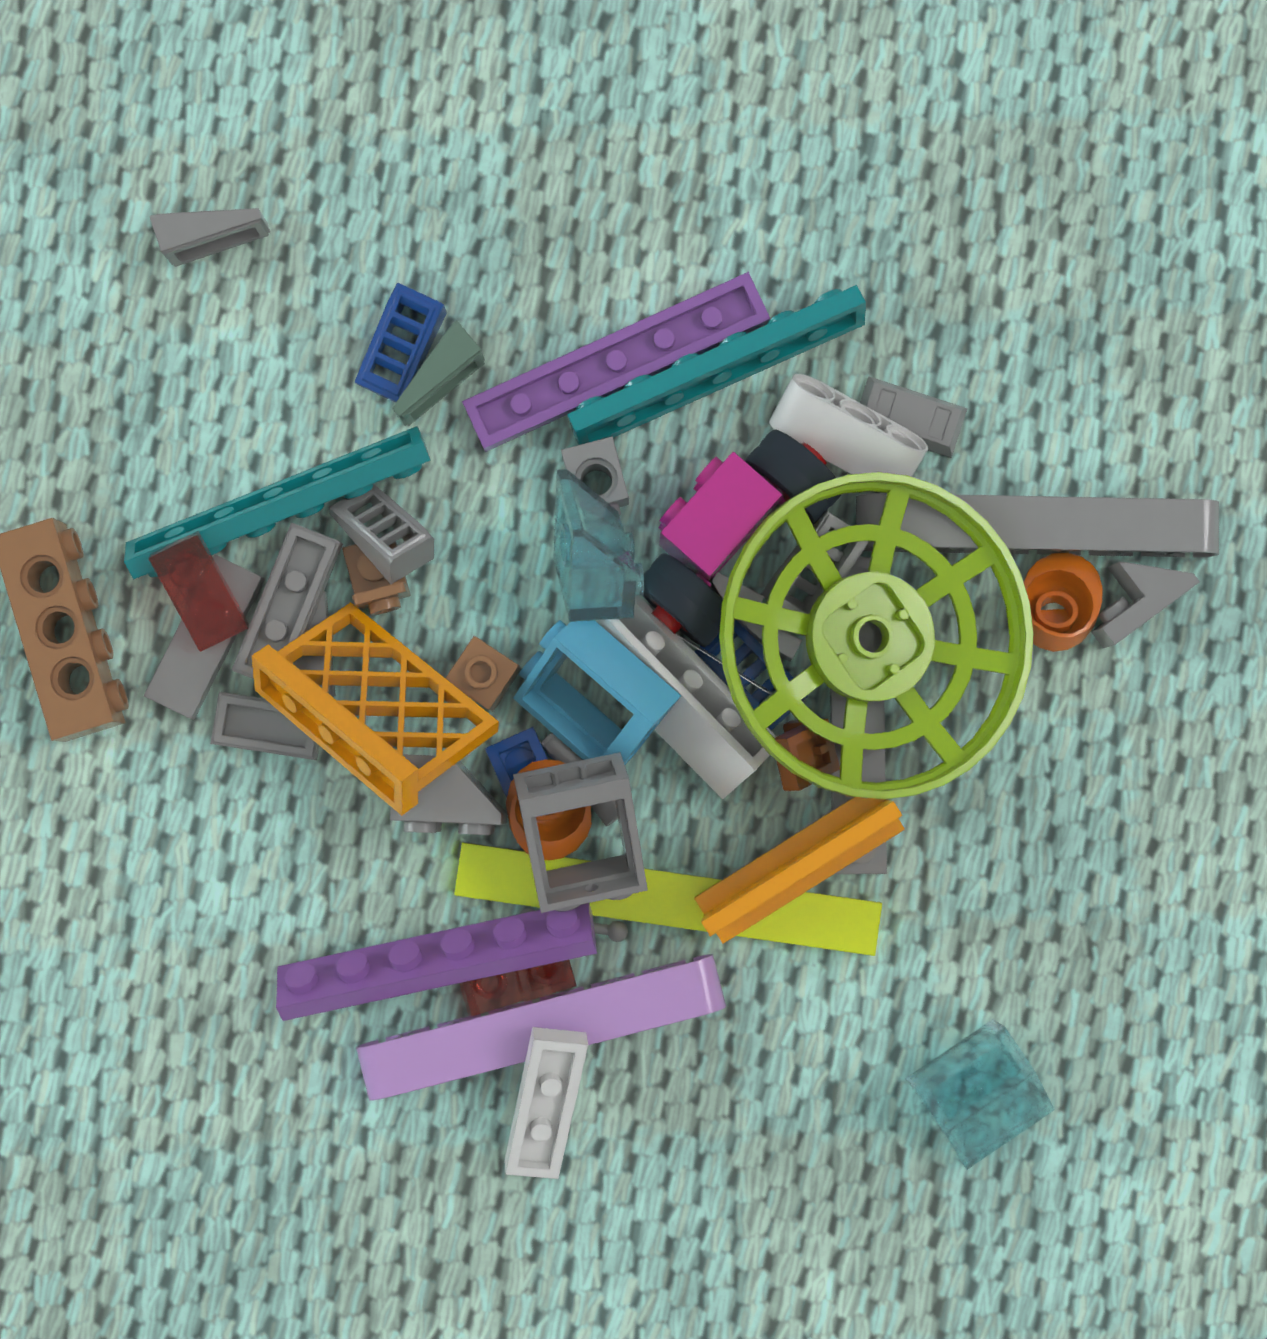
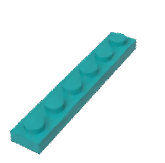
M857 285L844 291L841 289L828 291L821 295L814 304L797 312L792 310L781 312L771 318L767 325L748 334L746 332L734 333L725 338L718 347L701 355L697 353L685 355L675 361L671 368L654 376H638L629 381L624 386V389L605 398L602 396L589 398L579 404L575 411L567 414L578 445L612 436L614 438L865 325L866 301Z
M418 426L128 541L125 544L124 563L133 580L146 574L149 577H158L173 570L179 561L196 554L200 558L214 555L224 549L227 542L246 535L248 538H255L264 535L275 527L276 522L295 515L296 518L309 517L323 509L324 503L341 496L347 499L359 497L370 491L374 483L391 476L394 479L409 477L422 468L423 463L431 461L424 439Z

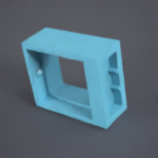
M582 611L568 625L559 620L545 634L539 643L545 651L544 653L538 651L522 668L519 675L525 681L513 699L581 759L585 760L620 752L624 765H626L639 751L681 695L585 611ZM567 657L634 714L623 729L619 728L556 673Z

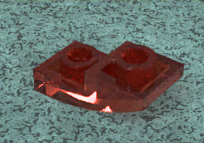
M570 960L460 983L468 1016H475L520 1001L527 1002L577 986Z

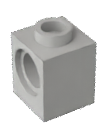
M613 436L562 449V458L578 518L589 515L590 522L597 523L620 516L621 511L619 507L629 505V496ZM592 471H602L611 478L612 485L606 493L595 496L588 494L582 488L583 478Z

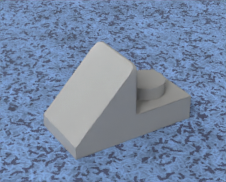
M1117 562L1109 566L1108 569L1132 602L1128 603L1123 596L1101 611L1098 617L1103 623L1092 630L1091 633L1103 648L1116 645L1200 583L1194 573L1128 562Z

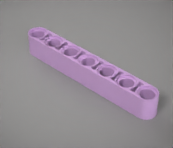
M713 954L694 957V961L686 963L685 960L644 970L642 971L643 975L635 976L632 973L591 984L592 988L586 990L582 986L540 997L539 1002L533 1003L532 1000L490 1010L488 1011L489 1015L482 1017L481 1013L437 1024L438 1028L432 1030L428 1026L386 1037L385 1042L379 1043L378 1040L359 1045L356 1047L368 1098L369 1100L384 1099L525 1062L532 1027L586 1032L588 1045L722 1010L726 1007Z

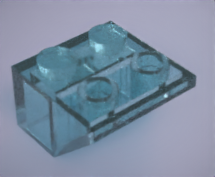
M994 1019L905 1078L966 1170L1055 1110L1035 1070L1006 1027Z

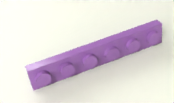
M746 272L462 401L484 451L487 452L575 411L579 404L595 396L605 398L624 389V386L629 381L638 376H654L671 368L675 361L691 353L701 355L718 347L725 338L734 333H749L767 325L770 316L749 272Z
M589 903L579 905L577 908L569 911L553 910L541 913V910L278 966L276 1009L281 1019L286 1021L597 954L592 910Z

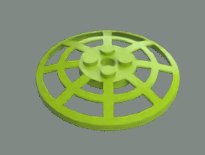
M872 472L845 475L816 484L788 499L760 524L744 545L730 573L722 602L719 639L723 671L732 700L747 728L768 754L791 773L819 788L849 797L892 799L915 796L944 786L969 771L994 748L1010 726L1024 697L1032 665L1034 634L1030 602L1022 575L1006 544L988 521L964 500L938 485L908 475ZM867 491L887 493L879 525L847 526L827 532L819 537L805 511V508L818 501L845 493ZM908 499L922 502L947 516L969 535L978 549L951 565L929 543L909 532L900 530ZM786 522L800 551L789 560L779 573L769 593L767 604L739 597L743 580L755 555L772 533ZM874 542L868 572L844 578L841 577L827 553L833 547L846 543ZM895 548H901L916 556L936 576L915 590L907 582L890 575ZM809 565L824 590L815 601L810 614L782 608L792 583L801 571ZM988 567H991L998 580L1006 606L1009 629L1008 653L977 648L975 613L964 583ZM947 594L952 601L957 618L958 644L935 640L934 624L928 607ZM735 619L763 626L762 645L764 661L776 692L755 709L751 706L744 692L736 666L733 639ZM866 622L874 623L881 631L882 641L879 648L874 652L865 650L859 641V631ZM778 630L806 636V648L811 665L790 681L785 675L780 659ZM930 661L954 665L953 674L945 691L929 709L913 686L922 678ZM973 669L1005 674L1000 693L989 716L973 738L960 748L942 726L941 722L949 716L962 698L971 679ZM823 683L834 692L846 697L843 729L821 719L803 703L802 699ZM895 698L911 720V723L889 732L865 733L868 702ZM789 710L810 731L832 743L841 745L840 777L823 773L799 760L779 744L766 728ZM923 736L943 761L928 771L905 779L877 783L862 781L863 749L894 748L915 741Z

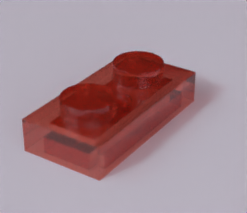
M199 531L149 555V561L200 652L248 629L249 623Z

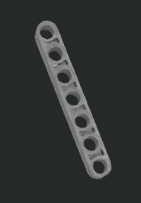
M887 493L856 496V525H879ZM955 495L964 500L988 521L1006 544L1011 554H1029V550L1037 549V554L1042 555L1053 553L1081 555V551L1089 550V555L1133 556V552L1141 551V556L1185 557V553L1193 552V557L1219 555V501ZM908 499L900 530L909 532L924 540L939 553H971L978 549L969 535L947 516L922 502ZM869 541L863 551H872L874 542ZM895 548V552H907L901 548Z

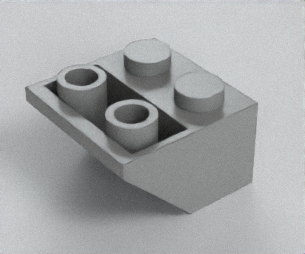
M403 754L418 769L435 757L431 755ZM459 761L418 792V804L403 816L391 807L390 820L404 821V832L436 833L441 832L442 823H459L458 834L491 835L495 834V825L507 823V812L463 763Z

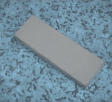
M290 524L232 671L254 679L251 655L268 644L276 651H279L309 630L343 543L297 524Z
M214 554L144 697L195 720L265 579Z

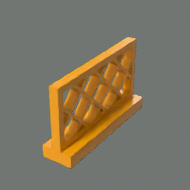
M351 602L279 651H276L268 644L251 655L255 691L401 816L418 804V792L496 734L499 729V721ZM349 624L364 635V642H333V635ZM302 656H325L323 670H300L293 662ZM332 656L363 657L362 671H332ZM370 657L393 658L401 664V672L369 671ZM329 685L361 686L360 701L336 700L329 694ZM368 686L400 687L399 702L367 701ZM406 687L430 688L438 694V703L406 702ZM366 716L398 717V732L373 731L366 725ZM405 717H437V733L404 732ZM467 718L476 727L468 733H443V719ZM403 747L436 748V756L418 769L403 756Z
M861 797L849 799L695 896V901L704 913L701 921L702 925L710 937L716 933L722 944L904 831L905 828L898 819L903 815L894 801Z

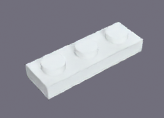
M532 1027L504 1160L506 1175L559 1179L588 1049L586 1032Z

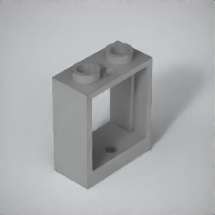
M620 752L513 774L541 913L553 910L569 911L577 908L579 905L605 899L621 900L631 896L633 893L648 890L629 777ZM615 801L624 855L546 871L536 817Z

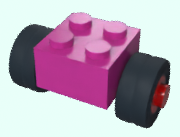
M779 430L769 432L745 461L735 452H732L724 462L716 456L696 478L697 484L693 488L696 491L695 495L688 502L679 497L659 520L661 524L658 528L662 531L660 533L659 546L668 554H661L652 563L650 569L644 572L635 584L639 593L655 608L651 614L673 634L680 630L698 645L703 647L709 645L720 631L723 599L711 588L710 581L750 538L760 524L773 512L777 504L782 505L788 499L808 488L836 478L827 468L825 459L810 445L804 442L801 444ZM841 495L818 501L805 508L811 523L814 524L824 511H827Z

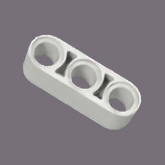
M804 374L793 375L769 421L774 430H779L791 436L801 444L804 442L810 445L825 460L850 474L882 472L912 477L928 451V445L917 434L825 383Z

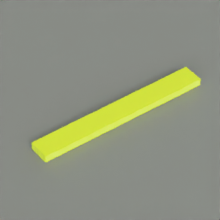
M462 842L454 892L455 896L540 908L529 854L521 850ZM570 857L549 861L544 860L546 871L591 862V860ZM644 868L647 891L633 893L631 896L621 900L605 899L589 903L594 916L707 932L701 923L704 913L694 897L722 879ZM805 892L736 936L875 956L882 903Z

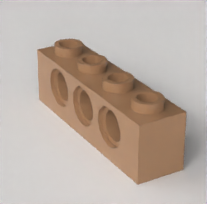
M54 518L1 533L0 570L51 741L67 742L124 724L125 719L122 711L128 709L129 704L123 684L119 679H112L107 660L113 659L114 656L109 636L103 628L97 629L92 610L97 609L99 606L96 591L89 578L82 579L77 560L84 556L79 536L74 528L67 529L65 523ZM56 566L59 572L58 584L53 590L44 593L40 587V576L46 568ZM69 615L74 622V633L68 641L59 643L54 632L56 623L62 617ZM83 665L89 672L90 681L83 692L76 694L70 687L69 679L73 670Z

